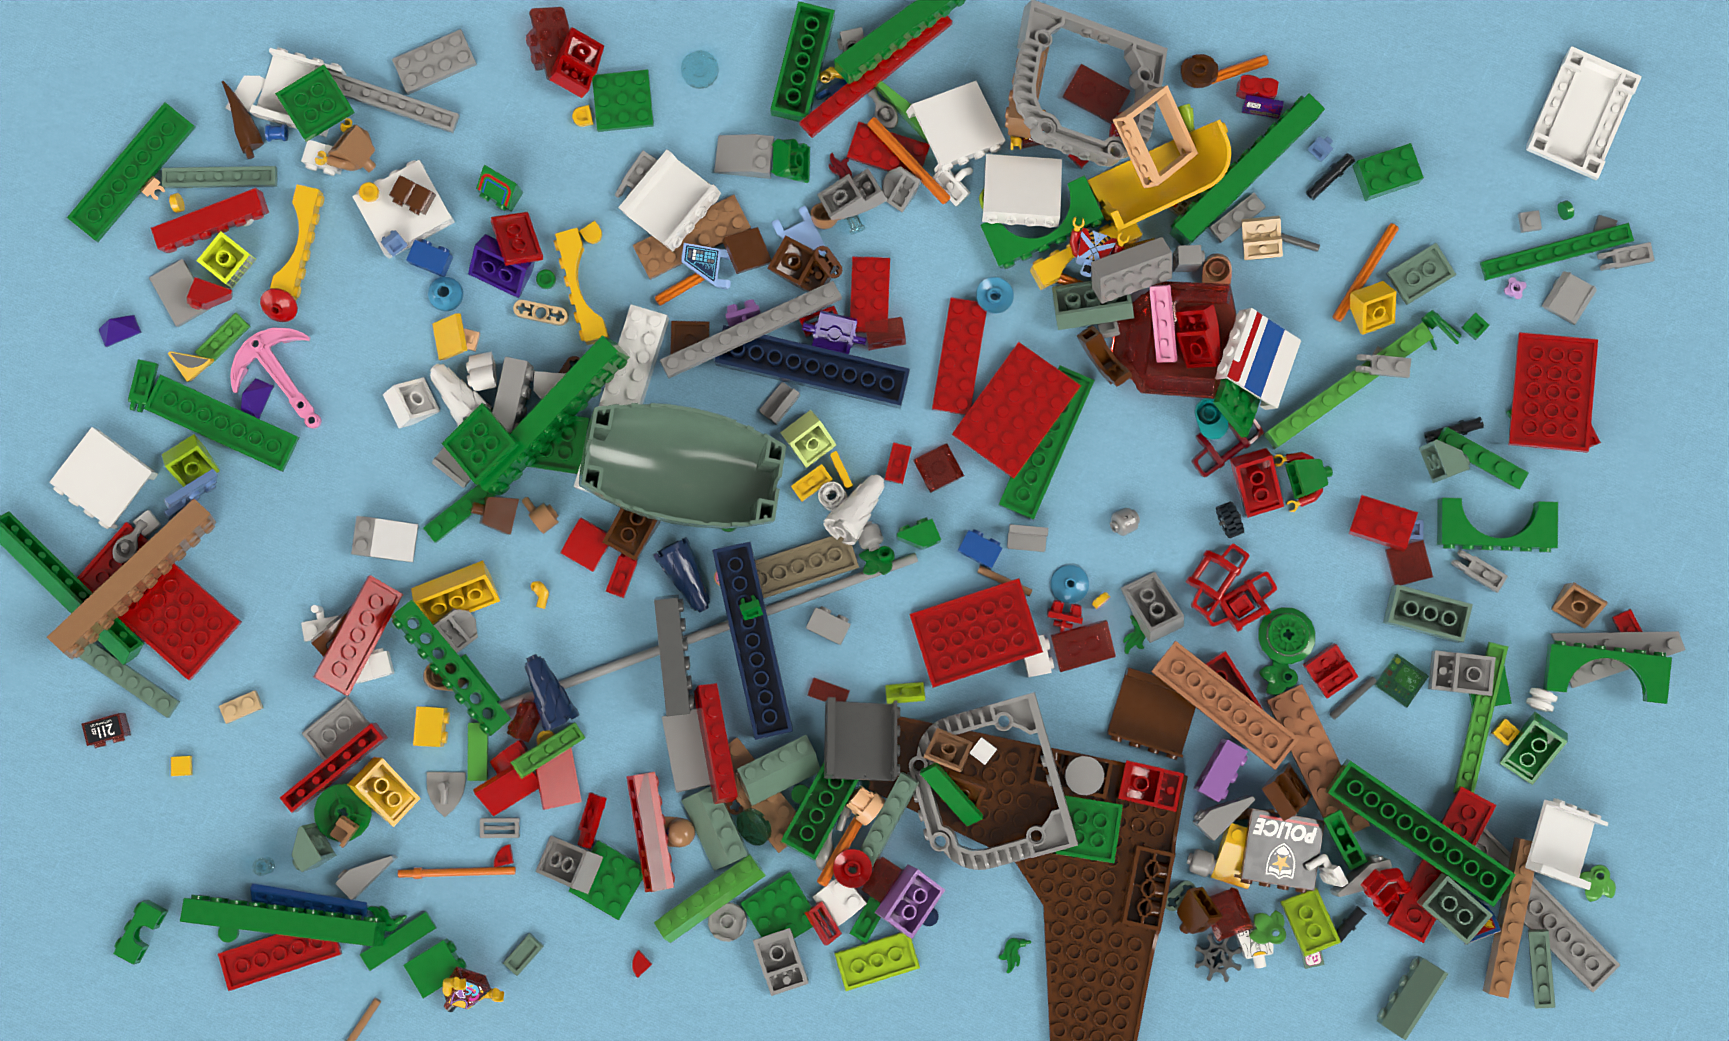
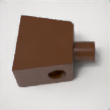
M485 497L484 504L473 502L471 513L481 515L480 524L503 534L511 535L519 499Z
M1203 887L1189 889L1177 910V915L1182 921L1179 929L1185 934L1204 932L1222 918L1221 913Z

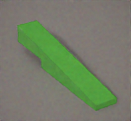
M882 81L878 83L875 87L877 91L894 106L906 122L929 144L916 116L909 118L906 113L911 104Z

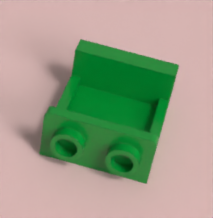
M447 938L403 965L423 999L443 987V980L445 978L459 977L467 972L465 969L467 965L462 957H458L455 952L457 948L452 940L449 941Z

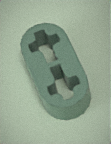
M1188 880L1181 881L1168 892L1165 908L1169 911L1178 910L1186 895V892L1180 895L1184 890L1183 885H1190V889L1196 888L1195 885ZM1176 896L1179 897L1177 900H1175L1176 905L1174 907L1172 905H1167L1169 903V897L1172 899H1174Z

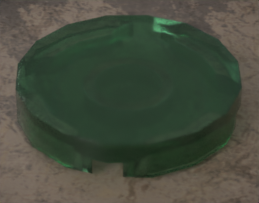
M747 808L737 816L736 824L738 831L747 842L760 846L771 837V825L768 820L766 821L763 818L765 815L762 812L753 808Z

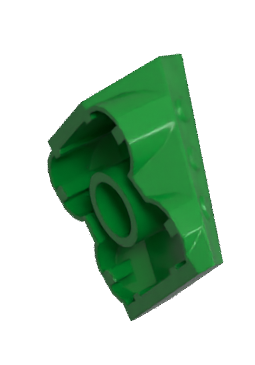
M776 139L771 144L773 146V169L771 172L779 177L808 183L810 176V147L805 143L798 144L796 139Z

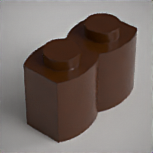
M399 175L389 196L393 198V203L401 207L403 205L409 206V211L419 216L420 213L426 215L436 194Z

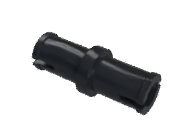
M1358 906L1346 919L1342 920L1343 923L1336 930L1341 943L1352 930L1355 931V926L1367 915Z

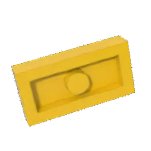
M821 464L791 485V488L801 502L816 493L822 485L833 481V479Z

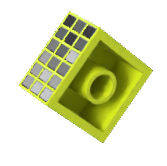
M220 231L196 261L226 285L233 288L255 262L256 258Z

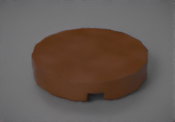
M1205 54L1192 55V58L1185 59L1181 65V78L1183 82L1193 88L1210 86L1218 77V64H1216L1211 56Z

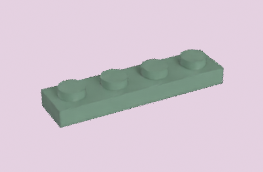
M1528 930L1535 1009L1555 1008L1549 930Z

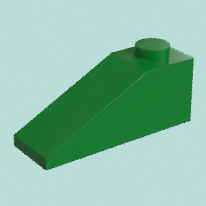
M1339 809L1325 816L1323 820L1349 870L1368 862L1342 811Z

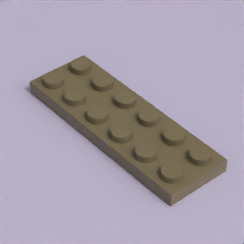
M830 536L756 560L763 598L765 599L858 569L859 566L852 545L842 543L844 538L841 536L838 540Z

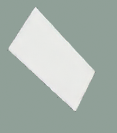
M244 75L234 92L248 112L263 88L265 79L261 76ZM228 102L225 108L231 111V107Z

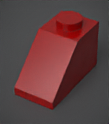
M195 277L187 295V304H190V307L197 310L201 308L207 310L231 300L233 297L232 290Z
M518 740L494 757L490 764L496 773L499 774L512 766L511 762L529 750L522 740Z

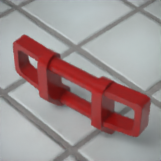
M1231 544L1222 555L1206 550L1203 554L1204 558L1193 574L1186 580L1187 584L1198 589L1191 602V607L1205 617L1210 616L1217 605L1224 599L1223 595L1235 577L1240 575L1241 569L1250 556L1236 544ZM1231 549L1243 556L1238 567L1224 558ZM1210 561L1229 571V574L1217 591L1198 580ZM1201 592L1215 600L1209 611L1197 605Z
M1265 571L1251 580L1247 579L1244 581V584L1223 595L1224 599L1219 603V606L1226 618L1213 622L1210 616L1205 617L1208 624L1214 627L1229 621L1233 628L1239 632L1243 630L1242 627L1259 617L1270 614L1271 611L1263 600L1277 590V586L1269 572ZM1264 576L1270 583L1271 590L1261 597L1253 582ZM1248 590L1259 609L1238 621L1227 602L1242 591L1246 592ZM1215 600L1202 608L1207 611Z
M1399 868L1381 871L1374 869L1361 883L1366 896L1373 900L1375 908L1386 917L1395 910L1401 900L1399 895L1406 894L1412 889L1411 884L1403 878V873ZM1395 881H1396V883L1388 884V885L1382 890V888H1383L1388 882H1395Z

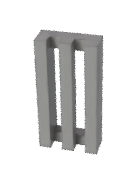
M480 818V838H519L520 818ZM484 822H515V826H484ZM484 830H515V834H484Z

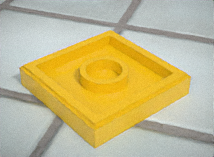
M455 313L432 323L439 360H446L468 351L461 313Z

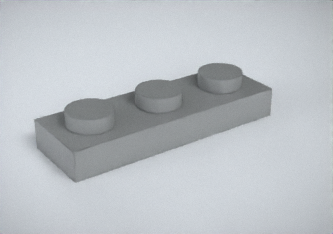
M1253 193L1214 223L1209 230L1222 243L1242 227L1241 219L1255 217L1266 206Z

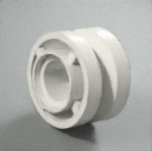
M837 482L825 483L818 492L820 503L828 511H832L846 497L848 498L846 491ZM831 494H837L835 499L829 500Z
M1531 688L1529 693L1532 697L1527 698L1526 703L1537 710L1553 712L1554 706L1551 703L1556 702L1558 697L1547 690Z

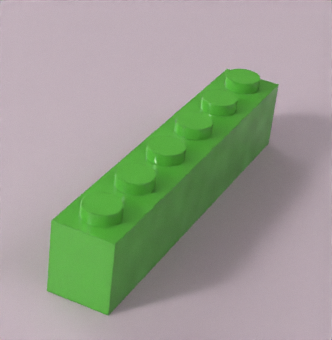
M749 854L660 917L654 924L662 937L669 943H672L761 880L766 874L757 860Z

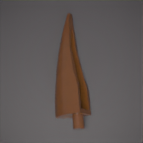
M221 81L231 107L236 137L243 154H246L247 159H252L255 157L253 150L260 148L264 145V142L243 103L224 81Z

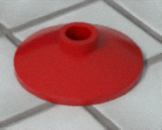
M271 288L266 290L261 296V308L272 320L289 322L296 316L298 312L297 303L294 297L287 291Z
M848 849L836 857L833 864V873L841 885L847 888H858L870 879L872 864L864 852L857 849ZM854 867L856 872L850 873L849 868Z

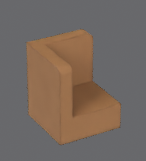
M343 815L336 822V826L330 835L341 842L339 846L343 848L348 844L360 826Z

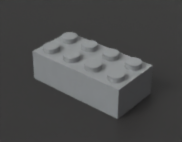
M1163 237L1091 262L1092 289L1101 304L1172 279V251Z
M505 357L493 414L506 430L511 433L522 421V418L526 417L527 407L525 405L526 400H529L531 396V389L529 387L530 382L534 381L535 370H533L534 367L528 361Z

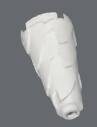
M436 364L431 368V381L442 395L441 398L450 409V413L457 422V426L481 403L485 404L493 413L491 405L477 392H474L463 379L460 380L449 367L447 368L444 364Z
M879 475L869 476L862 484L857 486L848 498L846 497L838 507H835L824 520V526L834 538L838 540L841 536L844 538L842 543L854 545L864 531V526L871 517L872 510L879 501L878 498L885 487L884 479Z

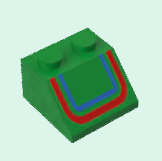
M483 166L476 187L480 193L479 197L487 202L490 200L496 203L495 206L502 211L507 209L512 212L523 194L522 190L515 182L488 166Z

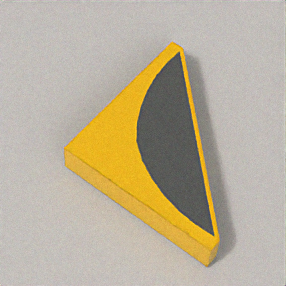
M175 351L168 352L187 382L192 381L214 362L213 358L183 354Z

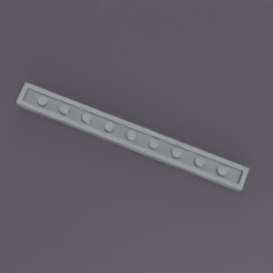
M831 281L660 359V363L669 379L842 300V296L834 281Z

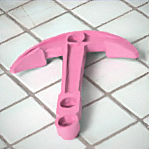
M270 328L252 335L242 344L234 357L230 377L233 393H238L240 384L249 370L246 367L257 358L289 398V403L297 414L305 419L306 426L312 429L318 428L321 425V417L314 413L313 406L304 394L299 392L271 350L272 346L280 342L310 341V337L290 328ZM254 341L259 342L257 347L253 346ZM299 402L304 403V406L301 409L298 408ZM311 417L315 418V422L313 424L309 423V419Z

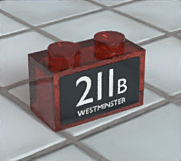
M118 713L82 723L86 745L94 746L95 749L107 746L106 742L113 741V743L125 741V737L131 736L126 713Z

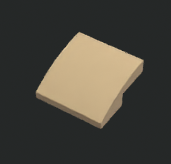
M1280 216L1241 219L1244 260L1283 257Z

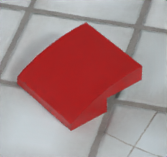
M581 517L560 553L594 572L603 554L606 553L609 547L603 543L607 532Z
M1335 643L1303 664L1312 680L1327 699L1358 678L1352 665L1346 660Z

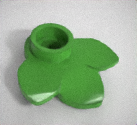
M1595 865L1590 871L1580 874V879L1591 882L1590 890L1585 889V895L1589 902L1598 900L1602 895L1613 898L1615 895V882L1610 878V872L1604 865ZM1599 872L1604 874L1601 878L1596 877Z
M1275 910L1270 916L1265 913L1254 914L1253 919L1257 929L1249 934V937L1258 944L1269 942L1281 944L1286 939V931L1283 928L1285 920L1280 912ZM1278 931L1279 935L1273 936V932Z

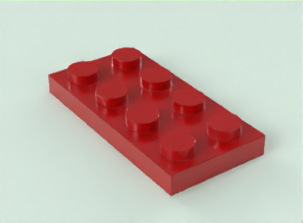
M858 121L847 154L848 159L887 172L901 166L912 173L867 124ZM890 132L923 167L930 145Z
M852 256L850 318L858 319L855 329L856 333H888L890 258Z

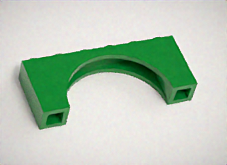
M1085 175L1067 183L1070 191L1068 214L1063 223L1046 236L1023 238L1008 231L1002 223L990 224L985 222L980 225L1000 268H1011L1015 265L1014 262L1020 259L1022 261L1028 260L1037 251L1042 253L1050 249L1049 246L1054 243L1059 245L1067 241V237L1071 236L1072 229H1074V217H1076V225H1080L1082 218L1084 219V226L1082 228L1090 226L1095 228L1102 224L1101 221L1105 220Z
M1440 498L1437 501V545H1443V549H1455V546H1462L1463 550H1474V547H1481V550L1490 551L1493 550V547H1500L1501 551H1513V548H1520V552H1532V549H1539L1540 553H1551L1552 549L1558 548V502L1538 501L1533 503L1530 519L1522 530L1508 538H1494L1481 533L1472 526L1464 513L1462 498Z
M1554 640V644H1548L1544 690L1567 693L1572 676L1581 666L1595 659L1610 658L1625 664L1634 672L1642 688L1643 701L1661 704L1668 703L1672 657H1666L1664 652L1654 651V655H1647L1646 650L1634 649L1633 653L1626 652V648L1614 647V650L1611 651L1606 650V646L1594 645L1593 648H1586L1584 643H1574V646H1567L1565 641Z

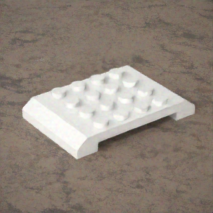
M1571 46L1561 63L1528 140L1526 150L1597 180L1606 162L1604 160L1632 95L1635 94L1642 76Z

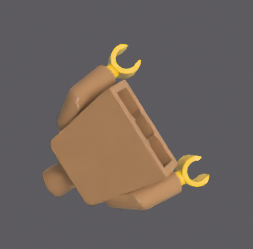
M346 118L345 124H340V130L344 133L328 152L330 156L327 157L324 151H319L318 156L323 157V159L315 158V163L317 165H324L327 162V165L348 171H355L363 167L369 173L376 167V164L370 159L375 151L368 131L358 125H352V120Z

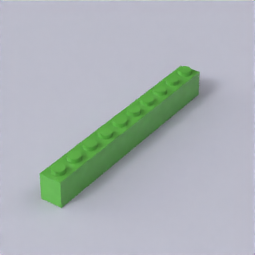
M1422 322L1376 355L1405 358L1434 337ZM1366 361L1361 366L1370 367V361ZM1355 370L1268 430L1264 433V436L1275 450L1379 376L1356 372Z

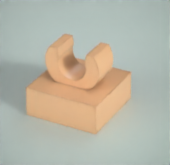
M152 176L141 189V192L147 197L151 195L153 199L158 200L154 191L160 189L164 193L165 189L159 185V180Z
M464 328L467 350L476 351L481 333Z

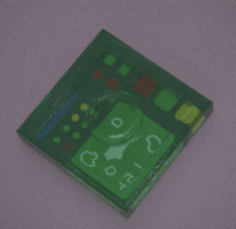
M1395 654L1374 686L1407 708L1429 676L1400 655Z

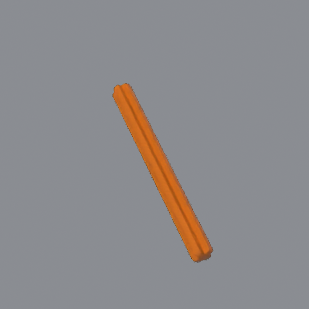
M876 117L870 119L867 123L870 129L916 177L922 180L923 185L941 204H946L951 198L950 195Z
M1391 223L1387 227L1333 314V319L1338 322L1343 320L1350 309V293L1363 288L1399 230L1398 226Z

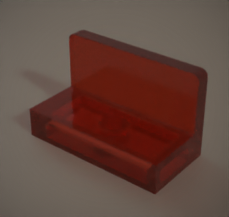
M902 317L865 323L868 350L906 345Z

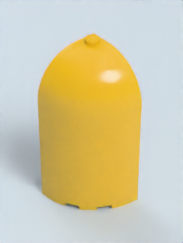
M1217 120L1189 132L1198 154L1158 186L1144 188L1131 160L1088 179L1087 181L1095 199L1103 208L1101 212L1105 220L1112 221L1111 227L1116 231H1120L1216 185L1227 172L1231 160V146L1226 134L1228 129L1225 123ZM1174 140L1149 151L1158 173L1180 156Z

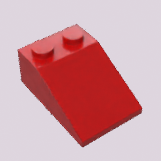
M1267 448L1230 458L1233 475L1247 518L1284 507L1273 456Z

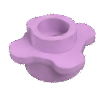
M1511 277L1508 280L1509 284L1504 289V293L1515 297V299L1522 298L1523 289L1526 288V283L1519 282L1516 278Z

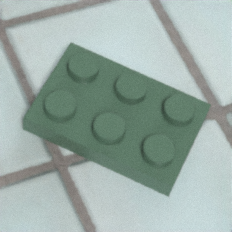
M1437 243L1386 273L1406 305L1456 276Z

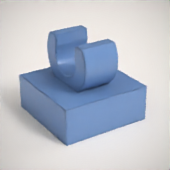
M1319 136L1307 150L1322 162L1334 149L1330 146L1333 140L1328 136L1325 139Z
M396 230L390 231L391 234L386 238L382 237L381 241L392 257L408 246Z

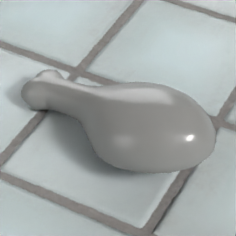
M873 88L867 94L875 103V117L885 128L892 129L898 123V113L894 106L882 101L878 96L877 89Z
M141 519L138 520L133 532L120 538L115 543L113 558L116 562L125 563L137 552L138 537L142 530L147 527L148 524Z
M832 830L815 860L818 869L821 871L834 852Z

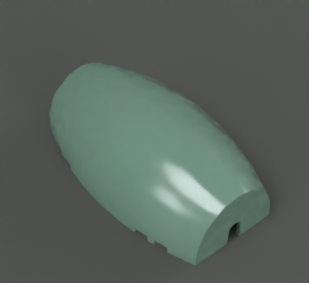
M658 403L594 407L589 422L580 466L579 486L600 499L624 510L671 524L699 528H740L770 524L775 521L780 491L777 488V484L782 477L786 445L766 433L762 434L754 430V427L736 422L737 420L696 408Z

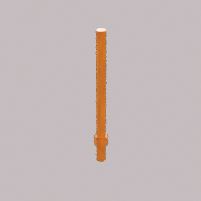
M414 867L411 870H398V878L413 877L414 879L442 876L516 874V867L447 869Z

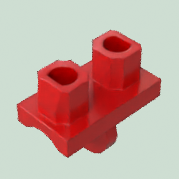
M1053 600L1047 614L1048 617L1061 620H1054L1053 625L1059 626V632L1064 633L1065 628L1072 629L1073 627L1072 623H1067L1066 621L1082 624L1081 605L1071 603L1070 612L1068 613L1062 611L1063 601Z

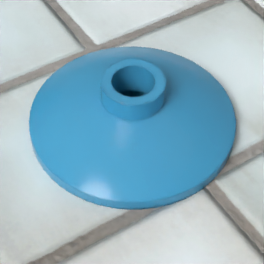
M990 277L979 284L976 291V299L980 307L985 311L999 314L1010 308L1013 303L1014 293L1008 282L998 277ZM990 296H996L997 300H992Z
M1066 565L1060 567L1051 578L1052 593L1058 600L1064 603H1076L1082 600L1088 592V577L1077 566ZM1069 580L1074 582L1073 587L1067 586Z

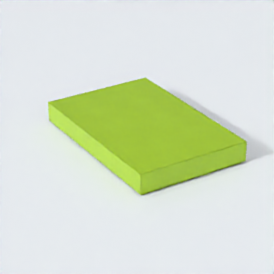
M1317 887L1314 891L1309 890L1306 893H1301L1280 902L1304 957L1341 943Z

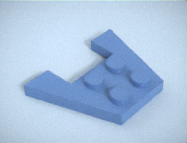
M214 469L164 499V503L168 507L164 511V515L168 520L176 516L191 500L195 499L198 501L202 494L205 492L209 493L216 487L218 474Z

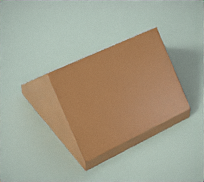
M1573 582L1564 585L1552 606V610L1586 629L1608 602Z
M937 728L924 754V758L961 772L973 742Z

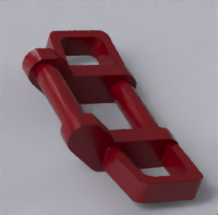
M1255 418L1252 424L1257 429V433L1248 440L1246 437L1241 438L1228 422V427L1239 443L1222 456H1219L1212 444L1207 440L1208 438L1201 433L1195 436L1197 441L1204 447L1191 460L1200 476L1207 477L1218 468H1222L1226 461L1242 449L1250 447L1255 440L1264 434L1263 429ZM1208 453L1215 465L1204 472L1199 466L1198 460Z

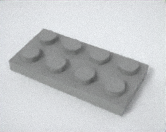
M461 29L392 59L408 95L477 65Z

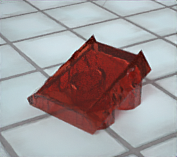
M944 444L913 460L930 493L938 491L964 477L948 444Z
M1231 887L1226 891L1210 896L1222 915V918L1211 926L1217 941L1254 927L1237 888Z

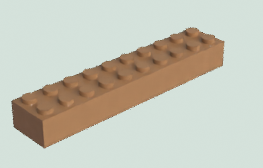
M195 499L191 500L52 631L47 638L70 659L73 660L80 657L85 651L84 648L89 643L93 644L100 637L99 634L104 629L108 630L118 616H122L128 611L129 605L139 601L147 588L150 589L158 582L157 579L162 574H167L176 561H180L186 556V551L189 548L197 546L201 541L200 538L205 533L209 534L215 528L216 521L212 515Z

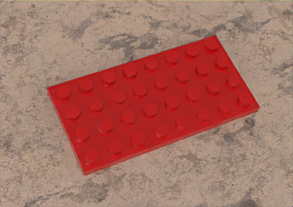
M126 522L77 577L92 593L125 564L114 560L113 547L120 538L129 535L135 529L129 522ZM141 533L138 537L137 551L149 541ZM174 563L172 569L167 574H162L157 579L158 582L150 589L147 588L143 592L142 598L129 605L128 611L124 615L118 616V618L186 679L192 680L242 621Z

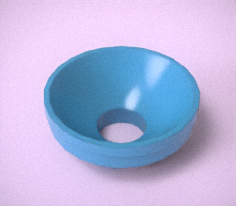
M440 277L433 281L429 287V300L438 310L452 311L461 304L463 289L455 279ZM441 287L449 289V294L446 297L439 296L438 291Z

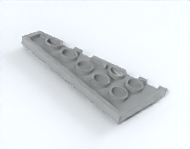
M1679 632L1551 633L1553 641H1565L1567 646H1574V643H1584L1586 648L1601 645L1606 646V650L1611 651L1614 650V647L1626 648V652L1633 653L1634 649L1646 650L1647 655H1654L1655 651L1664 652L1666 656L1686 650ZM1595 659L1581 666L1574 673L1569 683L1571 688H1575L1630 668L1614 659Z

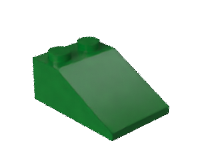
M1534 712L1500 760V764L1533 785L1566 745L1568 733Z

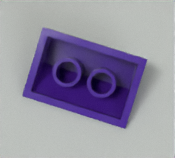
M484 234L475 244L468 274L519 298L533 272L535 261L505 266L497 239Z

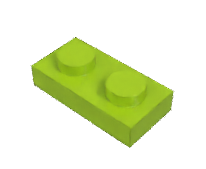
M924 682L885 685L887 704H892L894 700H897V703L925 701Z

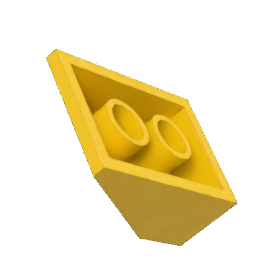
M373 757L347 784L361 800L392 827L421 799L383 758Z
M1232 823L1224 831L1215 859L1217 862L1210 877L1248 889L1250 884L1241 883V879L1234 877V874L1240 875L1247 835L1246 827Z

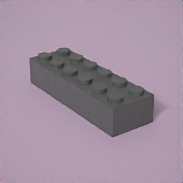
M679 594L659 596L654 599L666 716L690 714L691 709H694V695H690L689 692L692 689L691 675L688 676L687 670H690V658L685 655V651H688V639L683 636V632L686 631L685 618H681L684 602L683 599H679Z

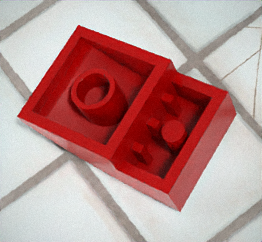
M571 27L557 56L549 80L583 98L590 89L593 76L597 73L604 45Z
M1214 304L1184 306L1175 312L1180 331L1176 335L1187 368L1218 366L1220 334Z
M1126 760L1118 799L1176 812L1184 773Z

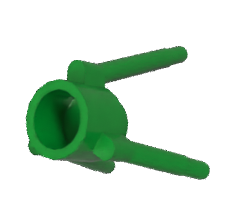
M1431 310L1421 318L1428 330L1429 327L1433 330L1438 326L1455 344H1459V341L1447 329L1459 338H1461V334L1434 310ZM1432 338L1430 340V343L1433 349L1437 350L1434 339Z

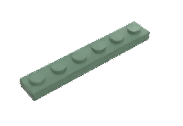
M276 166L162 168L163 188L277 186Z
M89 643L84 648V653L79 657L167 718H170L180 703L179 700L126 664L123 665L115 656L96 643Z
M905 772L899 775L860 848V851L869 857L872 869L920 783ZM850 867L849 872L855 873L856 869L854 867Z

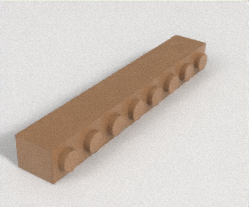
M1514 837L1508 869L1515 873L1516 876L1502 895L1497 919L1501 932L1494 934L1483 986L1484 992L1508 998L1535 872L1525 868L1532 841Z

